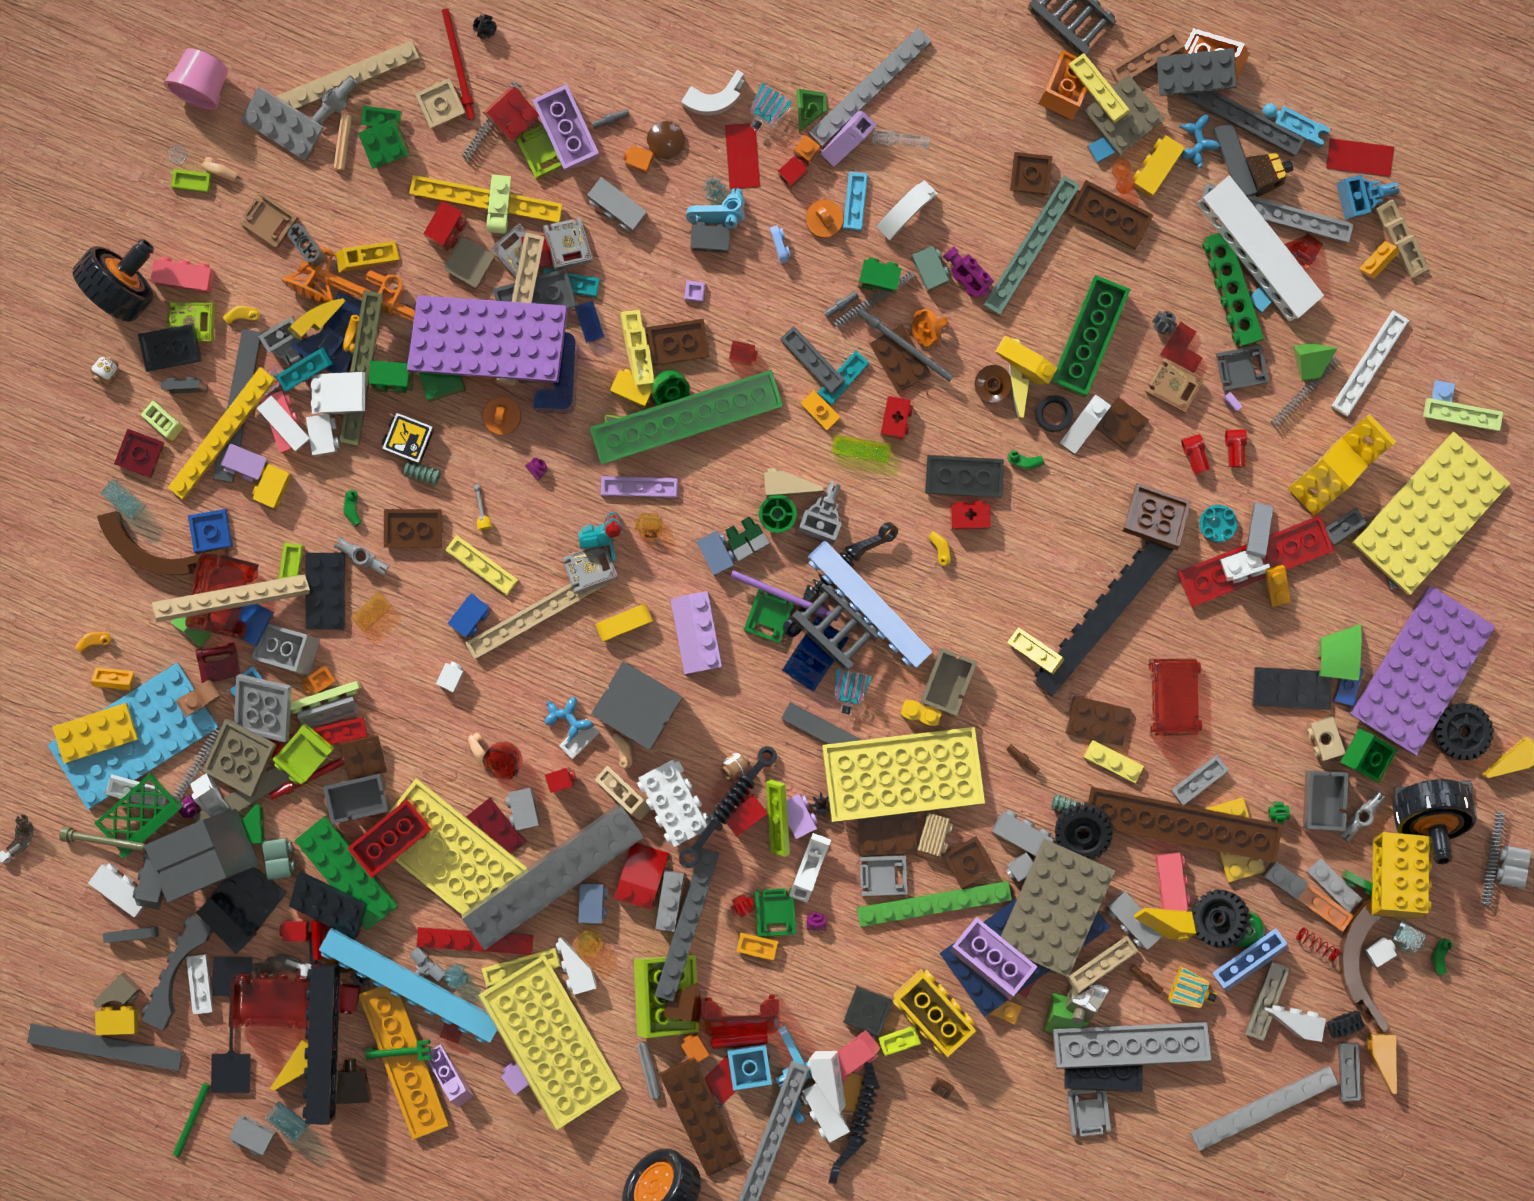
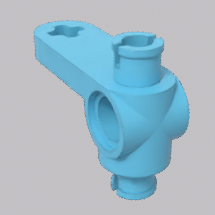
M735 188L732 189L731 194L726 197L722 205L690 206L686 212V219L693 224L697 222L725 224L729 229H731L733 224L732 228L734 229L737 227V223L741 222L745 217L743 191L737 188L735 193Z
M786 1026L779 1028L780 1035L794 1062L808 1066V1062H804ZM788 1068L782 1070L783 1075L775 1078L777 1083H779L780 1089ZM809 1070L806 1080L812 1077L810 1074L811 1070Z

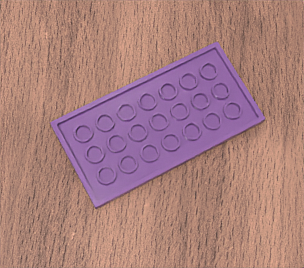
M417 295L407 370L420 373L558 383L568 307L565 305Z
M1429 585L1349 715L1407 752L1417 756L1495 626Z

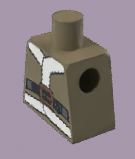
M1094 982L1077 994L1071 983H1069L1066 1009L1074 1013L1072 1021L1082 1024L1084 1018L1091 1020L1105 999L1109 989Z

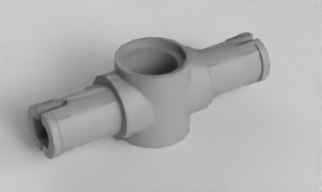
M349 75L340 87L330 88L322 98V107L312 116V119L321 125L331 113L341 112L348 103V94L358 85L357 80Z
M342 537L337 539L342 545L335 543L334 548L347 554L348 558L352 559L356 564L362 565L367 569L371 568L382 576L387 573L381 568L388 570L390 565L375 558L376 556L370 553L368 549L362 548L357 544L353 545ZM364 551L366 559L360 562L357 555L359 552Z
M1376 791L1367 804L1364 803L1361 808L1353 812L1350 820L1351 823L1340 836L1349 843L1359 830L1372 823L1376 814L1375 811L1386 798ZM1361 812L1367 814V819L1364 822L1359 820Z

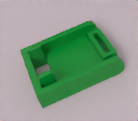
M758 589L744 631L780 643L784 632L783 625L789 619L794 604L790 602L788 606L786 605V600L765 592L764 597L760 596L762 590ZM756 623L774 629L772 636L754 630Z
M786 888L763 889V897H759V890H755L758 937L796 934L794 898L786 895ZM786 923V930L767 931V924Z

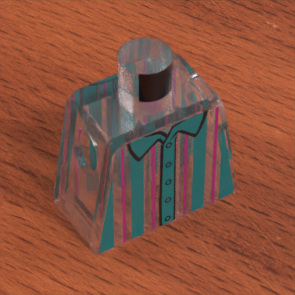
M762 82L750 108V114L755 117L750 126L760 132L764 124L773 128L791 109L793 101Z
M840 669L835 670L834 700L842 701L840 713L851 715L853 704H862L872 676L850 671L845 672Z

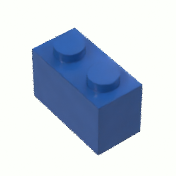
M470 593L447 624L464 637L468 638L469 635L472 637L479 629L477 627L481 620L484 622L490 615L489 610L491 607L473 593Z

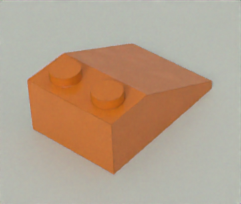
M1193 29L1181 53L1187 54L1234 48L1236 81L1250 55L1243 43L1197 29Z
M1062 50L1038 104L1073 120L1087 89L1069 68V63L1078 57Z

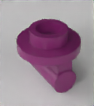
M533 458L525 465L537 481L547 472L545 461L539 458Z
M188 795L182 802L184 806L177 811L184 818L193 817L199 808L193 797Z
M817 912L810 914L807 917V930L826 931V917Z

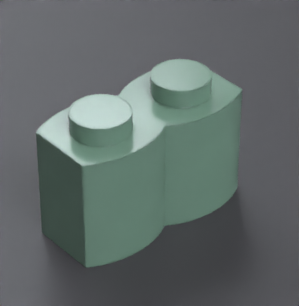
M288 838L262 842L268 880L293 876V872H296L295 861H291L290 853H293L292 842H288Z

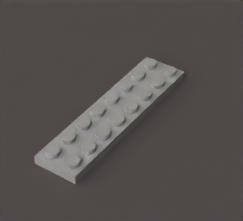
M1207 1022L1053 1029L1056 1069L1211 1061Z

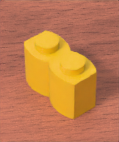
M905 700L900 711L904 718L919 720L923 724L930 726L938 725L942 713L935 707L922 706L913 700Z

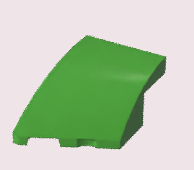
M1355 625L1320 638L1318 657H1321L1319 676L1359 681L1362 642L1361 625Z

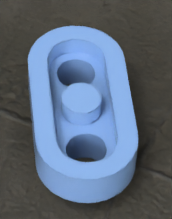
M778 226L770 227L780 263H787L791 255L788 246L784 247L782 241L785 239L783 229H778Z

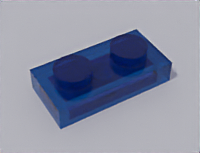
M593 301L575 306L586 343L605 338Z

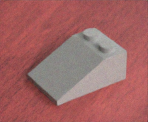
M268 624L258 646L254 647L251 659L308 676L320 639Z

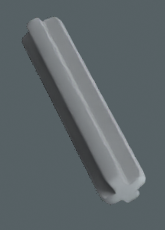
M642 1042L637 1044V1049L650 1098L657 1099L660 1097V1091L647 1043Z

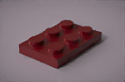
M491 797L466 816L469 821L510 854L526 843L525 839L515 827H512L509 819Z

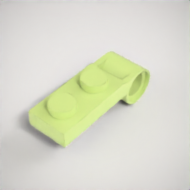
M492 175L487 232L507 234L511 176Z

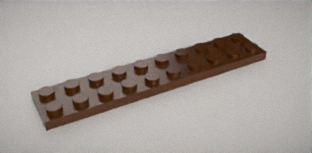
M1091 786L1088 800L1089 805L1091 806L1093 803L1097 808L1101 807L1103 812L1108 814L1112 823V830L1276 863L1283 824Z

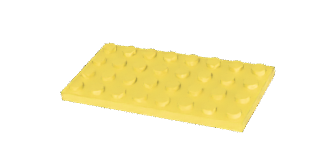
M1452 432L1352 544L1407 595H1411L1510 485V482L1461 437Z
M975 727L822 745L832 822L985 803Z
M418 778L413 781L389 811V813L392 812L406 799L411 797L435 828L395 859V861L460 914L465 913L528 868Z
M542 955L477 995L555 1130L563 1127L621 1089L545 955Z

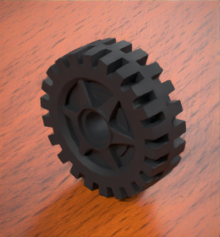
M1468 703L1454 704L1445 708L1433 730L1435 731L1434 739L1437 741V746L1441 748L1440 750L1447 756L1458 760H1471L1480 757L1491 746L1490 742L1494 738L1492 736V733H1494L1493 723L1489 719V715L1476 705ZM1463 726L1467 728V735L1465 737H1462L1460 734V729Z
M1081 802L1076 803V806L1073 804L1069 805L1068 809L1065 808L1062 814H1059L1055 825L1057 845L1094 860L1095 856H1102V852L1105 853L1111 844L1113 834L1112 823L1108 814L1104 813L1101 807L1097 808L1093 803L1090 806L1088 802H1084V805H1081ZM1084 829V830H1087L1088 832L1085 833V834H1082V833H1080L1079 831Z
M1217 889L1213 892H1207V895L1200 897V901H1196L1195 904L1197 906L1192 909L1194 912L1193 920L1196 935H1198L1201 941L1216 948H1230L1232 945H1237L1239 940L1242 941L1244 934L1247 935L1248 930L1246 929L1250 927L1251 923L1248 920L1251 919V915L1248 914L1249 908L1241 897L1232 892ZM1223 914V921L1219 923L1218 918Z

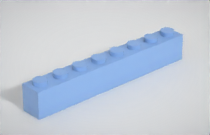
M823 541L808 556L811 560L809 564L816 571L819 569L824 574L822 578L829 585L833 583L837 587L835 591L842 598L845 596L848 598L850 607L855 612L859 610L864 615V621L868 625L873 624L876 627L880 638H886L890 642L888 646L895 653L899 651L904 656L902 661L910 667L912 665L917 668L933 652L826 541Z

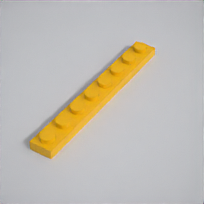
M413 175L409 194L488 210L490 190ZM510 194L508 214L553 223L560 222L563 204Z
M259 367L168 486L171 491L181 499H186L277 379L265 369Z

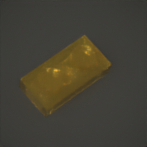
M378 591L351 619L365 632L393 605Z

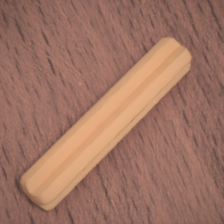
M342 114L340 119L334 168L340 171L345 169L352 120L349 114Z

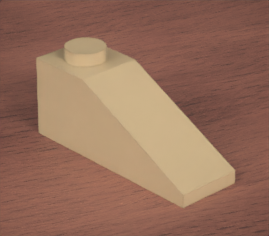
M769 468L768 472H764L766 497L777 494L793 495L823 492L822 486L788 472L779 471V468Z
M606 766L596 777L595 781L639 821L649 812L650 807L646 800L609 766Z

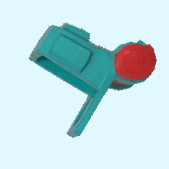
M612 511L605 517L603 524L583 526L578 531L580 549L610 545L612 561L615 562L613 538L617 537L621 532L622 519L620 515Z

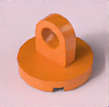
M819 200L813 203L806 214V225L809 231L821 238H830L836 235L842 228L844 221L840 206L830 200Z
M922 309L913 314L914 322L911 323V329L916 341L927 348L939 342L941 328L949 325L946 317L937 319L931 310Z
M497 397L486 404L483 410V421L492 433L507 435L518 428L521 421V412L513 400L506 397Z

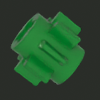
M1282 801L1273 802V806L1268 807L1269 821L1284 825L1285 820L1290 819L1289 806H1284Z

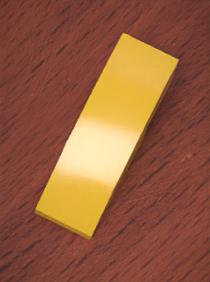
M343 298L333 300L311 309L298 318L287 330L298 340L311 327L318 331L345 300Z

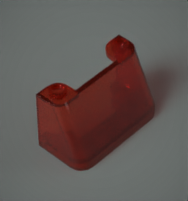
M204 553L197 562L191 595L244 586L246 583H251L258 576L259 564L221 554ZM241 607L188 616L185 620V625L188 629L244 640L247 631L245 622L239 620Z
M1196 658L1149 659V669H1151V672H1154V674H1150V678H1152L1151 720L1155 721L1150 726V736L1198 735L1199 731H1202V720H1199L1198 674L1201 673V663L1197 662Z
M769 994V999L760 1004V1014L722 1016V1006L713 1002L712 997H702L701 1015L704 1032L709 1036H735L756 1033L773 1034L777 1032L780 1027L779 994Z

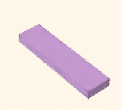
M601 476V496L677 498L678 478Z

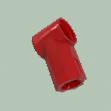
M1246 429L1226 430L1225 445L1228 447V467H1245Z
M1201 434L1181 439L1184 453L1188 456L1193 474L1210 470Z

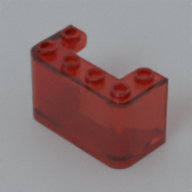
M237 973L236 977L231 979L228 1027L238 1028L245 1024V1027L281 1026L293 1028V1025H295L298 1029L306 1030L309 1027V1020H306V1010L309 1008V1001H307L306 995L307 989H310V981L307 980V976L296 975L295 978H288L286 974H277L276 978L268 977V974H257V977H249L248 973Z

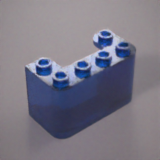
M565 332L559 382L554 383V389H541L534 396L533 408L537 413L570 414L576 407L579 347L571 333Z

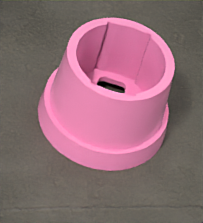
M188 48L185 50L175 70L166 78L164 86L172 94L194 106L206 110H217L221 99L220 93L229 70L217 58L203 51Z

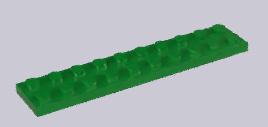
M772 370L611 420L589 429L600 463L604 464L782 407L783 404Z

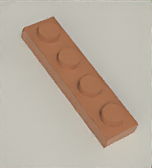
M1173 30L1110 68V72L1117 83L1128 74L1131 78H1134L1157 64V57L1170 56L1184 48L1185 44L1177 31Z

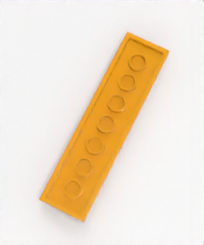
M378 986L358 994L379 1050L417 1047L416 1041L418 1039L401 995L400 997L393 995L389 992L390 988L383 986V988ZM418 1055L382 1058L412 1140L449 1126L426 1060L418 1061Z

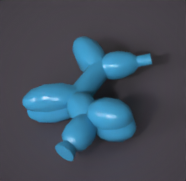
M1207 114L1200 117L1196 124L1188 123L1185 125L1180 124L1179 128L1195 134L1198 143L1193 149L1183 150L1181 157L1183 159L1193 158L1197 168L1203 166V159L1200 153L1204 149L1217 150L1220 147L1218 142L1204 139L1201 130L1209 122V115Z
M576 697L568 700L565 709L558 710L557 706L552 704V701L546 703L550 713L545 718L547 726H553L558 718H566L570 723L571 727L568 732L567 742H571L579 730H588L594 727L592 721H577L573 713L578 704Z

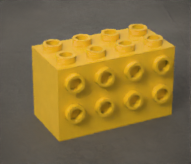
M1382 832L1373 839L1371 915L1419 919L1431 910V900L1429 899L1431 880H1429V873L1431 872L1432 863L1429 861V854L1431 853L1429 836Z
M920 969L893 993V1002L901 1012L905 1010L908 1013L906 1016L914 1026L916 1024L919 1025L920 1033L927 1040L931 1039L933 1041L932 1045L940 1055L944 1053L949 1057L976 1032L973 1026L975 1022L967 1013L963 1015L960 1012L962 1008L954 998L949 1000L947 997L949 995L941 984L937 986L934 983L936 979L928 970L924 972Z

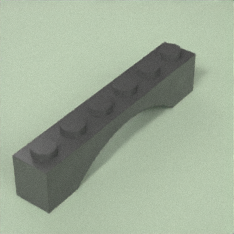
M197 914L186 919L183 926L186 929L183 935L180 934L175 942L177 945L176 950L170 953L167 959L169 964L166 970H162L158 978L161 981L158 987L155 986L151 992L150 997L152 1000L149 1005L146 1004L142 1011V1015H144L142 1021L162 1031L168 1027L175 1012L172 990L178 968L191 951L209 941L213 932Z

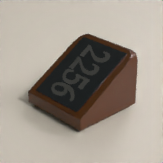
M936 1077L931 1086V1091L948 1098L954 1091V1086Z

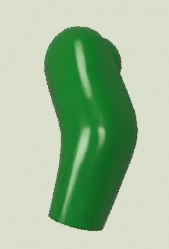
M1016 450L1011 451L1007 456L1010 464L1026 471L1044 465L1042 456L1025 457Z
M349 490L345 494L343 514L356 527L362 522L356 512L358 493L355 490Z
M1446 938L1438 941L1431 956L1432 964L1438 976L1447 973L1445 957L1448 950L1453 946L1452 942Z

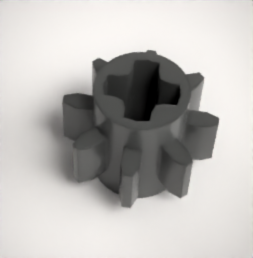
M1159 311L1152 320L1155 323L1154 329L1160 334H1166V332L1171 334L1177 325L1175 322L1176 317L1170 311H1164L1163 313Z

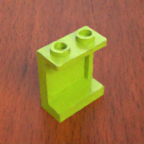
M305 723L279 754L273 758V761L276 762L274 765L283 772L285 770L290 775L291 781L302 785L335 748Z

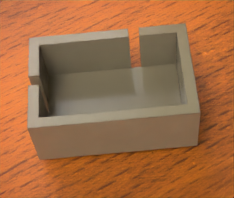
M940 648L920 702L957 716L963 699L958 697L959 695L965 696L977 661L964 656H959V659H956V653Z

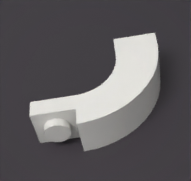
M737 70L727 87L720 93L713 95L702 93L691 86L681 101L682 107L693 113L706 116L721 114L729 110L740 99V93L736 90L740 91L745 83V80H743L744 73Z
M924 180L910 190L876 227L891 240L938 193Z
M812 834L793 883L790 897L808 902L823 859L829 848L830 839Z

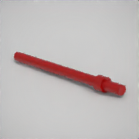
M448 8L441 11L462 93V105L465 106L468 120L476 119L472 106L474 102L472 95L469 93Z
M341 757L317 769L304 784L345 765L344 758ZM287 782L281 788L269 793L270 798L274 800L284 794H291L294 792V789L302 785L300 783Z

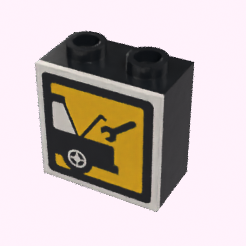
M396 413V416H393L390 420L388 435L385 434L383 438V449L421 464L435 428Z

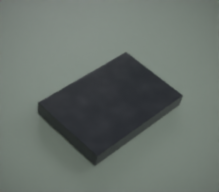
M194 323L138 334L146 372L202 361Z

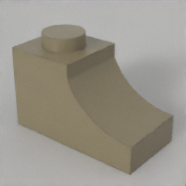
M124 972L93 1003L98 1008L109 1001H119L122 1004L128 1001L132 1003L139 996L137 992L141 988Z

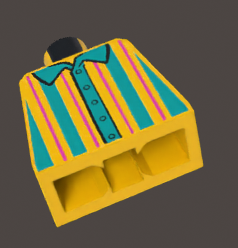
M1179 966L1168 1001L1201 1008L1203 1001L1214 1004L1217 993L1208 990L1209 981Z

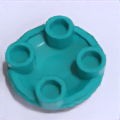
M1213 505L1206 508L1199 521L1200 531L1204 537L1217 543L1225 542L1232 538L1238 525L1234 511L1223 505Z

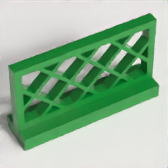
M150 773L94 824L106 837L117 839V832L127 833V841L142 843L179 811L184 804L180 800L177 801ZM148 780L155 785V792L145 791V783ZM141 794V804H132L131 795ZM145 795H155L154 805L144 804ZM158 796H165L170 803L166 806L158 805ZM119 806L127 807V816H117V808ZM131 807L141 808V816L131 817ZM144 808H153L154 817L144 818ZM105 818L113 819V829L106 828L101 822ZM117 819L127 820V830L117 829ZM130 820L140 821V829L130 830ZM117 847L123 859L133 851V849Z

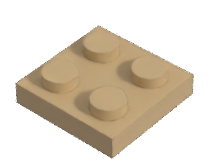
M450 78L415 93L431 130L466 114Z

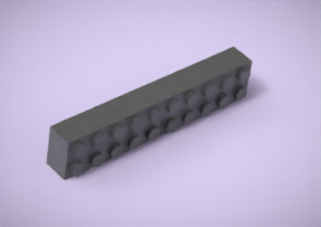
M618 803L461 915L462 920L483 949L486 950L641 840L643 835L621 804Z

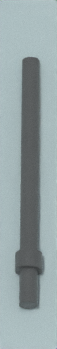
M862 308L859 310L857 315L867 321L870 327L878 329L948 382L954 377L952 374L882 324L878 317H873Z

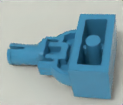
M1362 175L1337 182L1336 185L1345 220L1370 213L1376 204L1383 202V198H1378L1398 194L1399 188H1395L1399 186L1398 183L1393 182L1375 186L1379 184V181L1371 182L1363 179Z

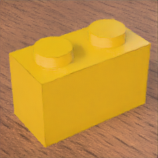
M619 370L610 392L646 408L652 395V384L635 385L630 370Z
M268 464L267 467L262 469L260 474L262 479L259 485H255L252 495H254V500L277 509L292 474Z
M132 1005L120 1006V1009H113V1006H102L101 1010L95 1012L96 1035L135 1034L139 1032L138 1008H132Z

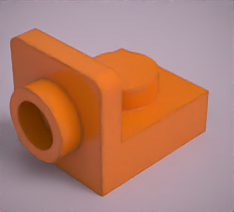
M324 665L301 679L304 690L312 696L335 682V679L327 666Z

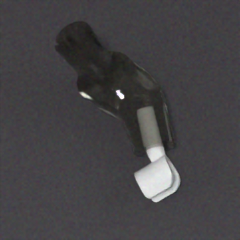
M21 814L22 819H20L19 815L16 817L15 839L6 848L8 852L0 851L1 863H9L11 856L16 858L30 845L34 827L24 814Z
M280 954L269 957L264 962L254 963L252 971L255 975L267 973L271 976L283 970L297 972L298 969H301V976H307L308 969H311L312 965L307 963L301 964L300 959L287 954Z

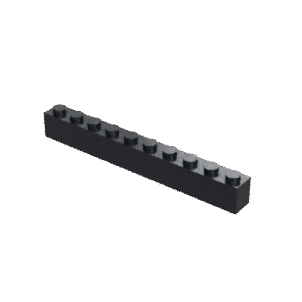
M1145 540L1144 544L1146 546L1142 551L1138 549L1131 557L1134 560L1130 565L1126 564L1119 573L1122 575L1118 580L1114 578L1107 586L1109 588L1108 592L1105 595L1102 593L1096 599L1097 605L1094 609L1089 608L1083 615L1084 621L1081 624L1077 623L1072 628L1071 632L1073 634L1070 638L1067 639L1065 637L1058 645L1060 650L1057 654L1065 660L1052 675L1040 667L1034 674L1036 677L1034 682L1053 696L1174 549Z

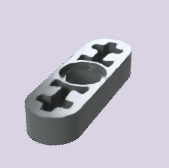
M298 223L293 224L288 230V237L307 262L313 266L320 265L325 258L324 252L306 228ZM309 241V245L303 249L304 243Z
M158 926L102 933L103 943L158 937Z

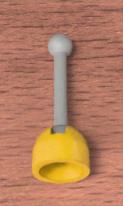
M476 484L473 489L476 491L481 515L477 520V530H488L493 528L492 522L488 516L484 515L480 495L481 486Z

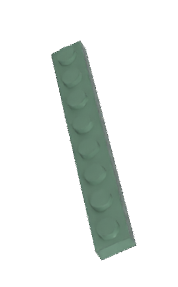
M1063 176L983 306L1000 316L1080 187L1079 184Z

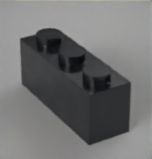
M218 892L195 912L235 954L258 934L254 927L241 917L240 912L234 909L227 899Z

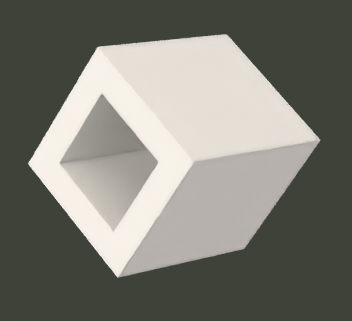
M453 661L451 664L445 663L436 684L456 692L465 671L461 670V665Z
M1384 937L1363 949L1375 967H1379L1397 956L1394 951L1396 950L1394 943Z

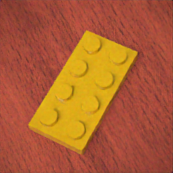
M123 703L52 727L63 763L139 740L128 703Z
M1243 797L1205 808L1249 817ZM1218 851L1227 882L1265 872L1263 862L1260 859Z

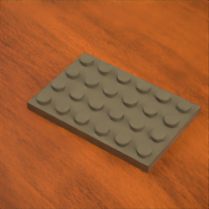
M1043 839L1000 937L1027 959L1069 977L1115 870Z

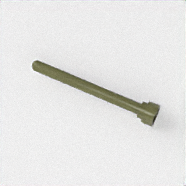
M67 826L62 827L59 834L62 842L70 843L74 840L139 851L146 850L144 843L79 833L72 827Z

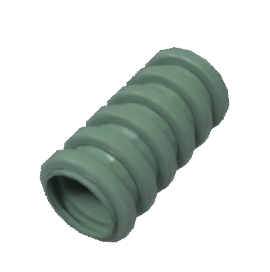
M409 460L405 465L403 474L404 477L409 476L410 479L415 478L416 481L420 479L423 483L426 481L427 484L432 483V486H436L441 472L438 469L437 471L434 468L429 469L428 466L423 467L422 464L417 465L416 462L413 464Z
M1057 793L1053 798L1051 809H1057V812H1061L1065 808L1068 809L1069 805L1073 804L1076 806L1078 802L1075 799L1072 801L1069 797L1066 799L1064 795L1061 797Z

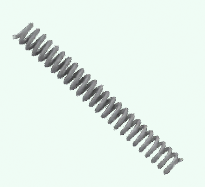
M511 82L512 85H509V87H515L517 90L519 88L514 84L522 87L518 82ZM485 119L486 122H483L484 125L479 129L480 132H477L478 135H475L473 141H470L471 144H468L469 147H466L462 154L467 162H470V160L466 157L472 159L470 155L474 156L471 151L477 153L473 148L479 150L474 144L481 147L478 142H483L479 138L485 140L481 135L487 137L482 131L489 134L486 129L492 130L488 126L494 128L488 122V119Z
M909 271V274L906 273L905 275H902V277L899 278V283L903 288L904 285L902 281L905 283V285H907L905 279L909 283H911L908 276L912 281H914L911 274L914 276L915 279H917V277L912 271ZM880 290V292H877V295L874 294V297L867 298V301L864 300V303L861 302V305L855 306V309L842 315V318L836 319L834 324L841 330L839 324L844 327L843 323L847 325L845 319L848 323H850L849 318L853 321L852 316L857 319L854 312L857 314L860 307L865 310V306L869 311L867 304L870 308H873L871 303L876 307L873 299L879 304L877 298L880 302H882L880 296L885 300L883 294L888 298L886 291Z
M1335 355L1332 357L1331 361L1336 366H1339L1338 363H1341V361ZM1329 362V364H1330L1334 369H1336V367H1335L1331 362ZM1327 366V368L1333 372V369ZM1316 379L1313 380L1316 382V384L1320 385V383L1316 381ZM1312 380L1308 381V384H1305V387H1302V390H1300V392H1298L1297 395H1295V398H1292V401H1289V403H1287V406H1284V409H1281L1282 412H1279V414H1277L1276 417H1274V420H1271V424L1276 429H1278V427H1276L1273 422H1275L1279 427H1281V425L1275 419H1277L1281 424H1283V421L1280 420L1279 417H1281L1284 421H1286V419L1281 414H1283L1286 418H1289L1283 411L1287 412V414L1290 416L1291 413L1287 411V409L1294 413V411L1288 405H1290L1294 410H1297L1296 407H1294L1291 404V402L1294 403L1297 407H1299V405L1295 403L1294 400H1296L1300 405H1302V403L1296 397H1298L1302 402H1304V399L1301 398L1300 395H1302L1305 399H1307V397L1302 392H1304L1307 396H1310L1304 389H1306L1311 394L1312 391L1308 389V387L1315 391V389L1309 383H1311L1315 388H1318L1317 385H1315L1312 382Z
M211 732L215 737L209 735L213 740L209 738L207 740L212 744L205 742L209 747L205 745L203 747L207 750L200 748L206 754L198 751L202 756L198 754L196 756L201 760L194 758L199 763L192 761L196 766L190 764L195 770L188 768L193 773L186 771V773L192 777L186 774L184 776L189 780L182 777L187 783L180 782L186 787L178 784L182 789L178 787L176 789L181 793L174 790L179 795L172 794L177 801L182 799L184 792H187L186 789L191 785L190 782H193L192 779H195L194 776H197L198 769H201L200 766H203V763H205L206 756H209L218 734Z
M1495 811L1498 813L1495 814V817L1498 818H1494L1498 822H1493L1495 824L1493 828L1495 829L1492 831L1495 833L1491 834L1495 836L1491 837L1495 841H1490L1495 845H1489L1492 847L1489 849L1492 852L1488 853L1492 855L1488 856L1492 860H1487V862L1492 864H1486L1489 866L1486 870L1489 871L1485 873L1489 875H1485V877L1489 879H1484V881L1489 883H1483L1486 885L1483 889L1486 890L1482 892L1486 894H1482V896L1486 898H1481V900L1486 902H1480L1491 907L1489 904L1492 903L1489 901L1492 900V897L1489 896H1493L1489 892H1494L1492 890L1494 886L1492 885L1495 883L1492 881L1496 880L1492 878L1496 877L1492 873H1497V871L1492 869H1498L1495 867L1498 865L1495 862L1499 861L1495 859L1499 858L1495 854H1500V852L1495 850H1501L1498 848L1501 844L1498 843L1502 841L1498 839H1502V837L1498 835H1503V833L1498 831H1504L1501 829L1504 825L1501 824L1505 822L1501 820H1505V818L1501 816H1506V814Z

